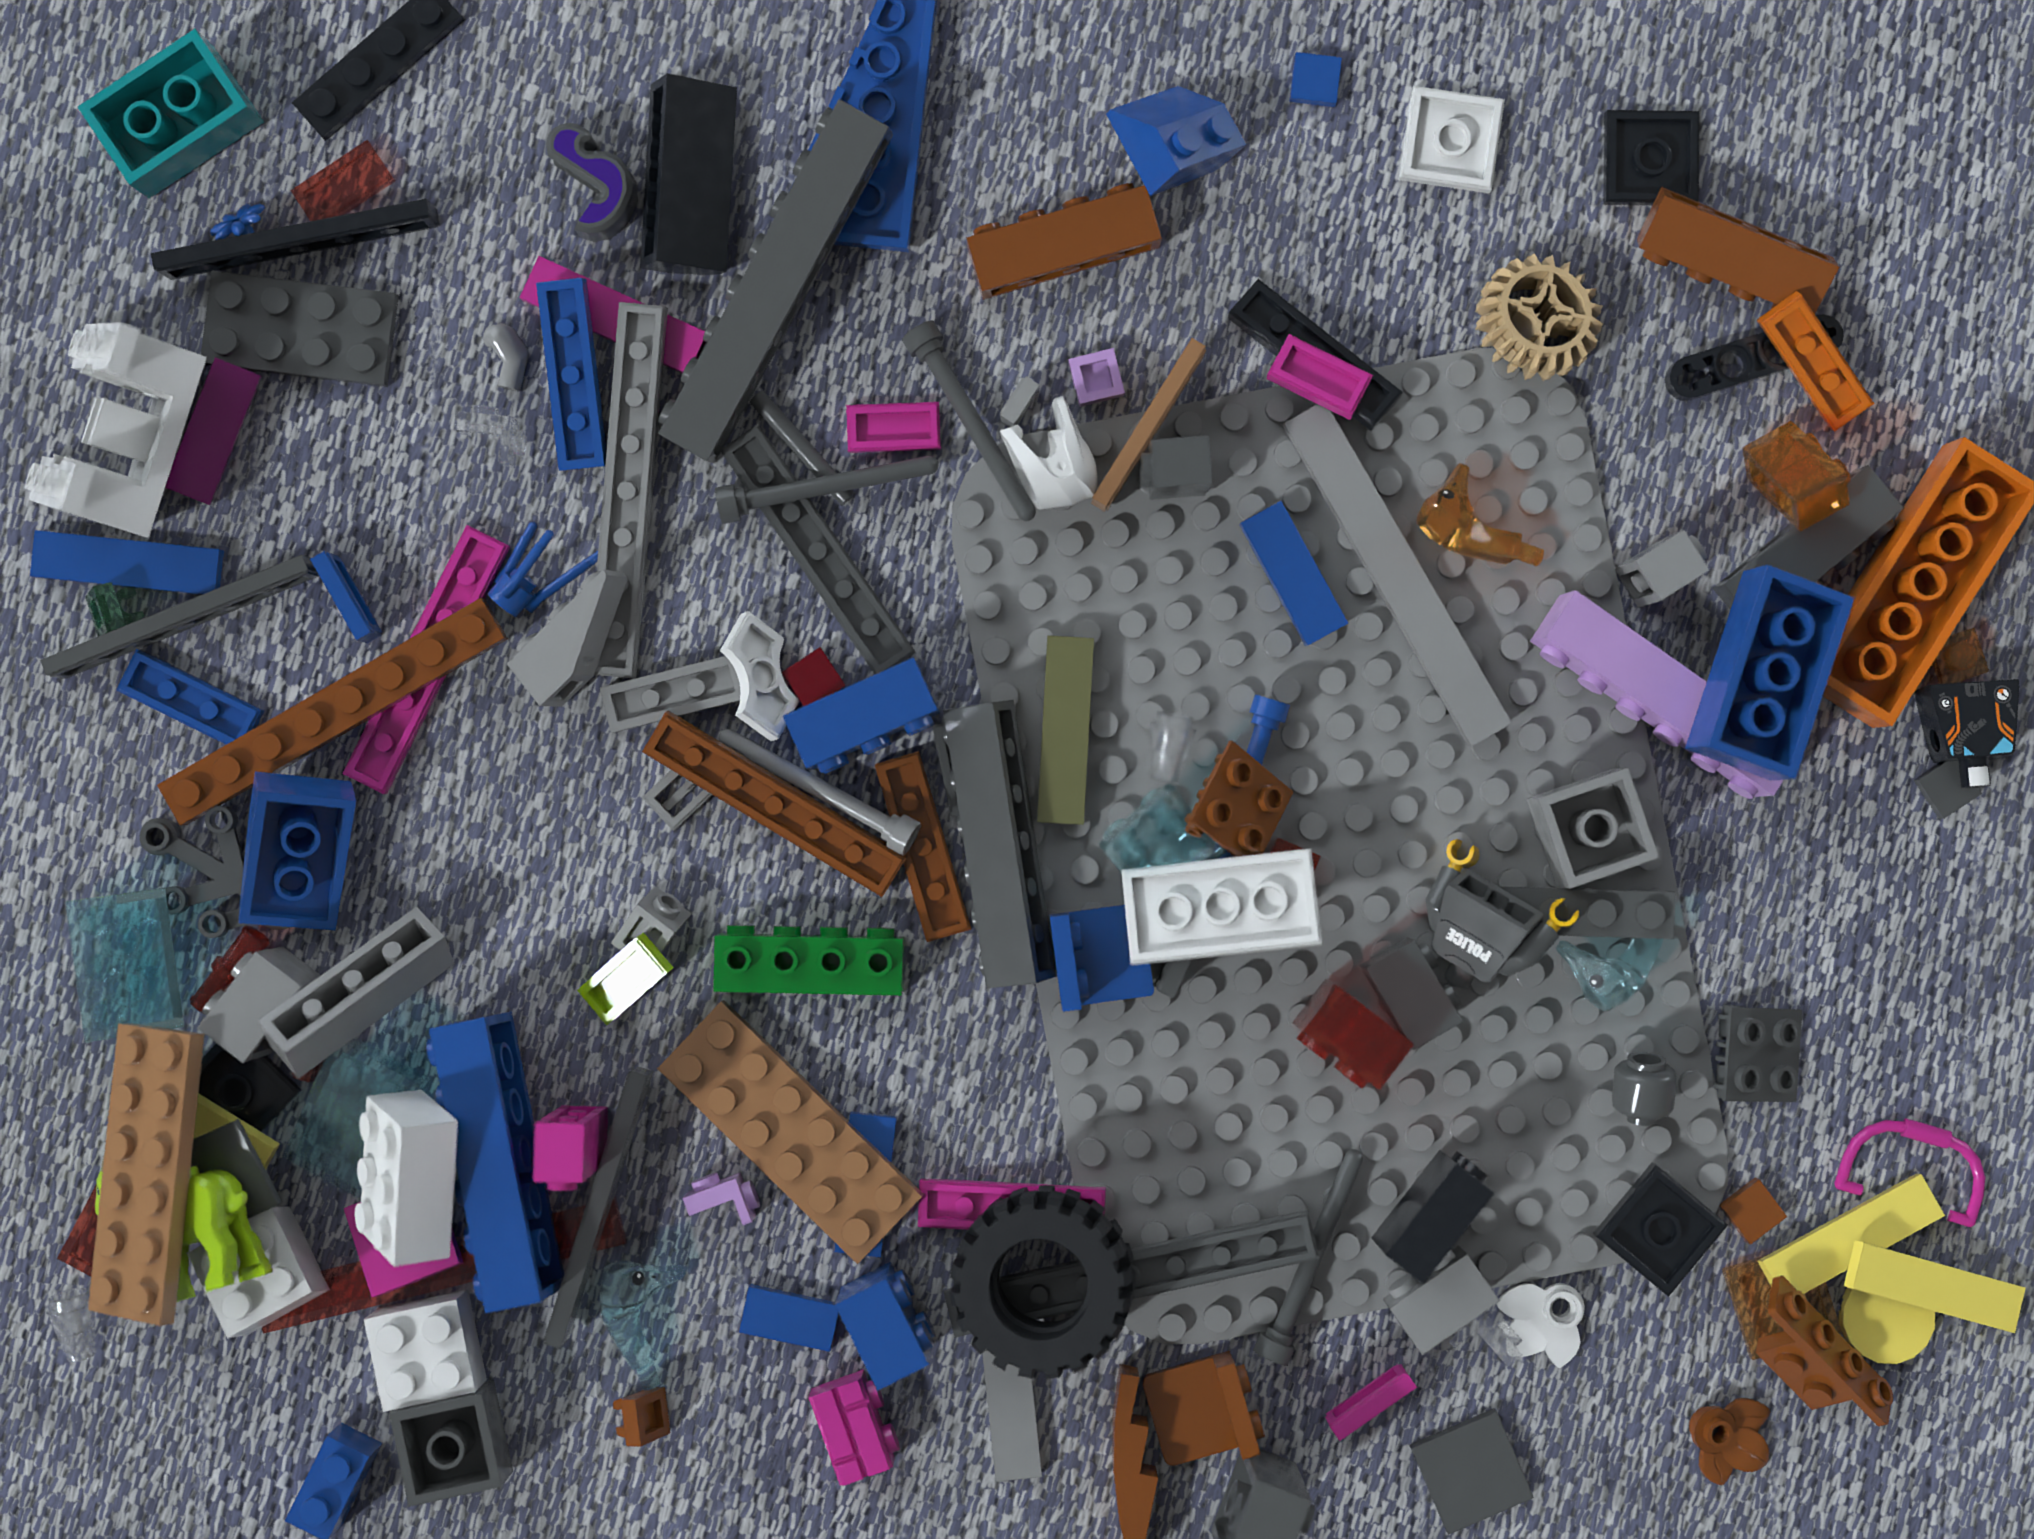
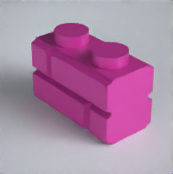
M864 1369L811 1388L808 1398L840 1486L851 1484L893 1467L895 1460L894 1452L900 1450L898 1438L891 1423L884 1425L878 1410V1408L884 1406L881 1390L877 1391L873 1381L867 1380Z

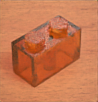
M1792 421L1742 447L1746 475L1750 483L1800 532L1850 505L1847 484L1850 483L1851 478L1846 466L1841 460L1829 457L1822 450L1819 441L1812 433L1805 434Z

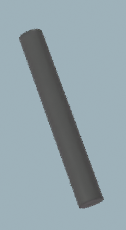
M763 390L750 400L749 403L815 477L837 474ZM853 490L832 493L831 495L843 506L855 493Z

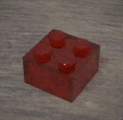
M1327 979L1323 981L1292 1022L1301 1030L1296 1039L1323 1060L1330 1053L1339 1060L1334 1065V1068L1361 1089H1364L1369 1082L1380 1090L1415 1045L1350 994Z

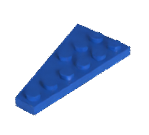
M877 0L858 47H855L848 62L849 68L840 87L837 86L828 106L834 109L838 99L885 124L893 133L889 145L834 245L909 252L937 0ZM818 133L815 134L812 143L808 149L809 151H811V149L813 148L819 136Z

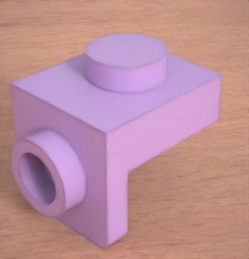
M716 1172L691 1182L693 1190L687 1192L682 1198L689 1216L733 1200L743 1225L753 1222L756 1217L754 1209L760 1207L758 1194L752 1181L744 1182L740 1172L720 1179Z

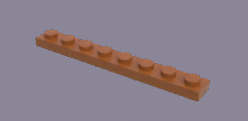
M479 598L157 784V787L179 825H188L205 815L212 808L221 806L252 788L255 771L278 773L503 643L508 638L484 598Z

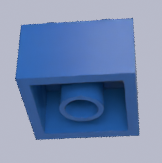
M891 1262L841 1286L834 1304L877 1391L928 1366L931 1350L934 1347L932 1338L936 1337L927 1314L924 1311L917 1314L912 1305L911 1296L915 1295V1292L907 1274L903 1269L896 1272Z

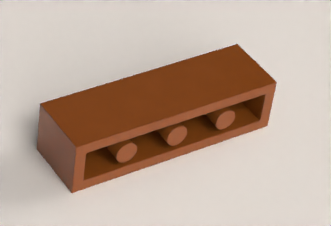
M1133 183L1121 184L1109 189L1107 196L1090 201L1088 196L1077 197L1063 203L1062 210L1045 214L1043 209L1033 210L1020 215L1018 222L1001 227L1000 223L994 222L974 229V235L966 237L982 299L985 300L1159 249L1162 237L1145 185L1134 188Z
M1661 187L1637 237L1639 248L1644 250L1642 254L1644 258L1666 267L1670 261L1687 267L1685 274L1706 284H1711L1714 278L1729 284L1728 291L1741 299L1754 302L1756 296L1772 302L1771 309L1797 291L1802 294L1815 314L1840 268L1834 257Z

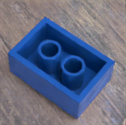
M911 658L788 713L783 718L806 769L815 770L818 768L820 773L827 774L849 764L847 755L859 749H862L864 754L870 755L892 745L889 736L905 729L907 735L912 736L934 726L932 717L940 714L917 661L915 658Z

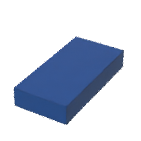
M326 551L311 558L313 566L356 641L369 643L381 636L382 630L341 558Z
M750 1284L739 1333L830 1352L839 1313L833 1301Z

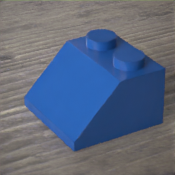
M1180 86L1110 109L1106 113L1150 196L1220 169L1246 145L1224 103Z

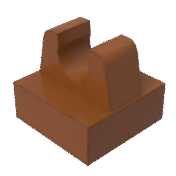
M665 1387L646 1388L613 1402V1409H622L623 1425L616 1427V1433L618 1436L625 1438L626 1446L641 1447L671 1433Z

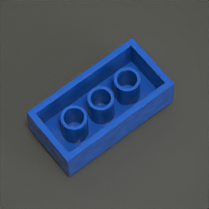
M1770 565L1743 571L1685 749L1770 781L1796 779L1854 597Z

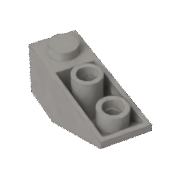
M599 570L589 575L581 583V591L570 602L559 605L550 613L548 617L550 622L538 633L529 635L517 646L516 650L518 653L507 665L539 706L562 707L594 676L628 579L624 572Z

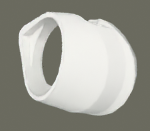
M1063 396L1054 398L1052 402L1057 429L1048 431L1050 452L1047 458L1036 456L1022 441L1023 430L1019 425H1014L1000 431L1018 477L1030 500L1038 510L1073 506L1085 499L1092 498L1097 489L1095 460L1087 443L1082 439Z

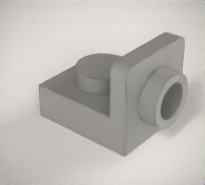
M654 887L636 905L611 944L621 951L644 932L658 950L663 953L677 931L689 919L691 913L681 905L676 897Z

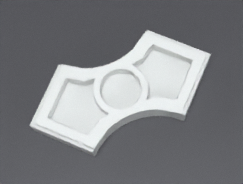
M746 611L738 617L720 652L733 665L740 683V702L735 716L768 740L774 741L780 738L786 726L783 716L795 710L799 699L787 687L780 669V651L784 637L752 613Z

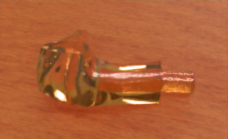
M1459 463L1446 482L1423 502L1416 517V524L1432 541L1449 551L1505 565L1517 559L1537 567L1543 559L1544 550L1521 541L1522 533L1491 528L1473 515V508L1468 495V477L1470 472L1468 465Z

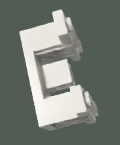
M124 323L85 324L83 331H75L70 342L68 356L74 358L71 368L87 376L153 398L148 413L105 398H95L81 443L133 459L128 476L67 456L63 457L54 454L53 458L42 456L40 464H32L27 475L25 489L31 491L29 496L31 501L149 538L207 357L141 334L140 329Z

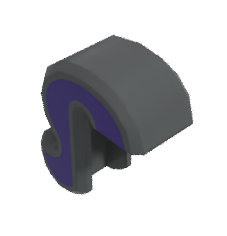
M565 123L553 128L549 133L546 143L548 157L553 159L556 167L598 194L591 201L574 230L582 239L592 242L611 239L620 233L631 220L638 203L637 183L621 158L607 151H595L598 146L588 130L578 124Z

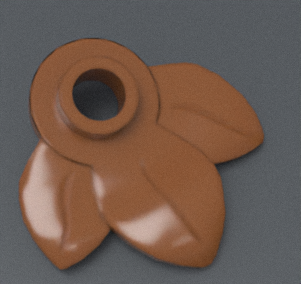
M1737 1398L1725 1408L1706 1406L1698 1409L1692 1415L1689 1422V1431L1694 1444L1700 1448L1698 1465L1707 1479L1722 1486L1729 1479L1733 1468L1743 1472H1755L1766 1466L1770 1455L1769 1447L1764 1437L1758 1433L1770 1415V1410L1766 1405L1750 1398ZM1719 1426L1718 1432L1712 1436L1713 1430Z

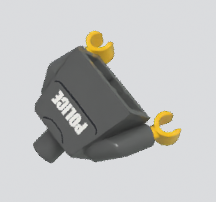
M1455 839L1447 845L1446 853L1450 862L1448 866H1442L1426 897L1429 926L1434 933L1432 949L1436 954L1450 962L1444 977L1451 985L1466 989L1470 987L1474 977L1482 982L1489 983L1498 973L1512 976L1537 964L1559 938L1557 934L1559 929L1572 926L1577 922L1579 910L1573 914L1569 921H1559L1556 918L1555 911L1565 899H1558L1550 907V919L1546 923L1541 922L1545 915L1544 913L1468 869L1479 860V849L1475 845L1470 848L1469 855L1464 860H1458L1457 851L1461 847L1462 841Z

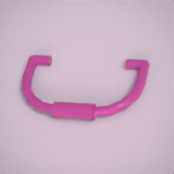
M1905 1118L1903 1121L1883 1120L1868 1125L1851 1138L1840 1162L1835 1179V1187L1838 1190L1859 1196L1863 1192V1185L1848 1181L1860 1147L1872 1136L1887 1131L1900 1132V1136L1945 1149L1950 1147L1960 1152L1968 1161L1972 1171V1193L1966 1214L1950 1210L1947 1221L1967 1227H1972L1976 1224L1984 1197L1986 1176L1977 1154L1966 1142L1952 1136L1951 1131Z

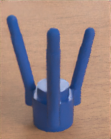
M530 522L504 568L495 577L494 582L496 584L488 592V595L496 604L514 617H517L524 608L533 613L542 601L597 563L598 551L534 594L532 591L536 588L537 584L526 574L553 538L554 533L551 530L545 531L520 566L516 568L537 529V524Z

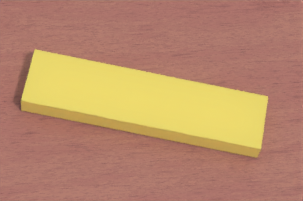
M1915 1174L1759 1259L1757 1262L1770 1285H1772L1774 1277L1783 1275L1797 1290L1805 1294L1848 1269L1855 1240L1886 1249L1945 1215L1922 1174Z
M1857 1240L1854 1241L1844 1286L2012 1333L2016 1331L2026 1289L2025 1287Z

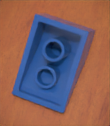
M255 771L248 816L239 923L336 931L356 806V798L351 781Z

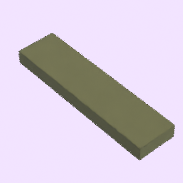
M1047 635L1037 822L1084 825L1094 638Z

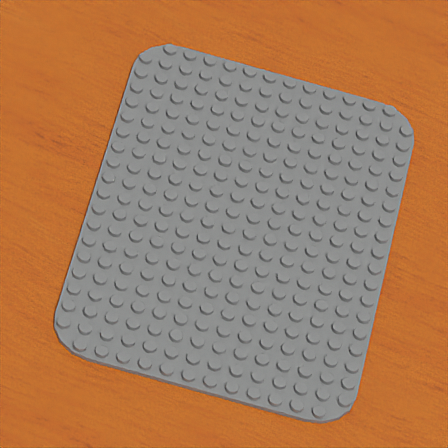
M1475 348L1373 368L1403 392L1401 398L1373 431H1370L1354 417L1348 420L1332 412L1512 721L1511 725L1473 747H1469L1284 430V423L1317 405L1288 389L1275 386L1172 407L1153 439L1209 435L1212 485L1205 496L1150 500L1149 488H1140L1138 462L1108 511L1104 512L1092 505V498L1068 507L1038 510L1035 507L1036 514L1034 518L1030 521H1023L1018 517L982 457L966 472L952 505V546L982 704L1014 700L1053 955L1054 948L1049 914L1125 904L1121 870L1213 859L1218 843L1205 833H1203L1201 838L1188 834L1185 831L1187 823L1184 818L1186 814L1191 813L1196 802L1199 801L1196 795L1200 789H1205L1202 783L1205 778L1210 776L1216 764L1214 761L1216 755L1223 754L1229 740H1233L1247 752L1255 724L1251 723L1253 714L1249 712L1254 695H1260L1291 705L1286 722H1280L1278 731L1273 730L1262 766L1289 787L1293 794L1263 854L1311 849L1322 945L1192 959L1174 999L1160 993L1155 986L1166 962L1150 964L1154 994L1152 996L1081 1005V1010L1063 1012L1057 976L1036 983L1074 1186L1106 1187L1105 1217L1109 1221L1115 1219L1123 1230L1121 1237L1124 1243L1130 1244L1131 1248L1304 1210L1309 1211L1314 1230L1345 1154L1351 1149H1356L1362 1153L1363 1163L1294 1326L1388 1308L1383 1301V1298L1390 1294L1388 1288L1399 1278L1409 1273L1388 1258L1371 1237L1439 1150L1452 1158L1456 1151L1488 1175L1483 1184L1492 1190L1494 1195L1451 1250L1460 1246L1468 1254L1491 1288L1627 1263L1593 1235V1232L1652 1162L1715 1214L1728 1186V1146L1717 1089L1713 1088L1715 1079L1645 721L1642 719L1636 721L1623 715L1616 709L1615 705L1617 702L1605 693L1596 694L1583 687L1577 680L1579 675L1566 666L1559 668L1547 662L1540 656L1542 649L1530 642L1558 596L1575 590L1626 625L1587 420L1573 387L1562 376L1560 377L1555 373L1551 379L1542 381L1537 372L1531 379L1525 380L1523 370L1520 367L1514 372L1507 373V365L1509 363L1507 360L1502 358L1500 361L1492 362V356L1496 352L1495 348ZM1146 411L1076 424L1082 439L1087 443L1095 460L1097 489ZM1057 428L1024 434L1022 441L1036 456L1047 458L1050 452L1048 431L1056 430ZM1005 443L999 444V449L1022 485ZM1443 489L1451 490L1455 495L1453 499H1447L1443 496L1438 498ZM1279 501H1282L1349 623L1308 646L1304 645L1239 526L1244 520ZM1428 502H1433L1436 506V511L1431 516H1427L1423 512V507ZM1047 635L1094 638L1084 825L1037 822ZM1614 768H1629L1659 858L1573 888L1675 891L1674 939L1559 936L1537 964L1512 976L1498 973L1489 983L1482 982L1474 977L1470 987L1466 989L1451 985L1462 1004V1007L1456 1011L1463 1022L1416 1050L1407 1047L1359 965L1408 937L1414 939L1418 945L1423 942L1427 944L1439 965L1433 969L1441 985L1447 983L1444 974L1450 962L1436 954L1432 949L1434 933L1429 926L1426 897L1442 866H1448L1450 862L1446 853L1447 845L1455 839L1462 841L1461 847L1457 851L1458 860H1464L1469 855L1470 848L1475 845L1479 849V860L1468 869L1497 886L1560 888L1556 887L1526 798ZM1595 974L1601 975L1604 978V984L1600 988L1593 987L1592 993L1585 995L1582 992V983L1590 981L1591 976ZM1635 1052L1660 1055L1666 1059V1064L1676 1072L1674 1109L1667 1117L1657 1119L1656 1123L1651 1126H1639L1628 1122L1627 1116L1619 1113L1612 1103L1615 1066L1621 1061L1627 1060L1628 1055ZM1300 1263L1133 1299L1125 1326L1129 1330L1161 1344H1203L1266 1332L1268 1325L1274 1326Z

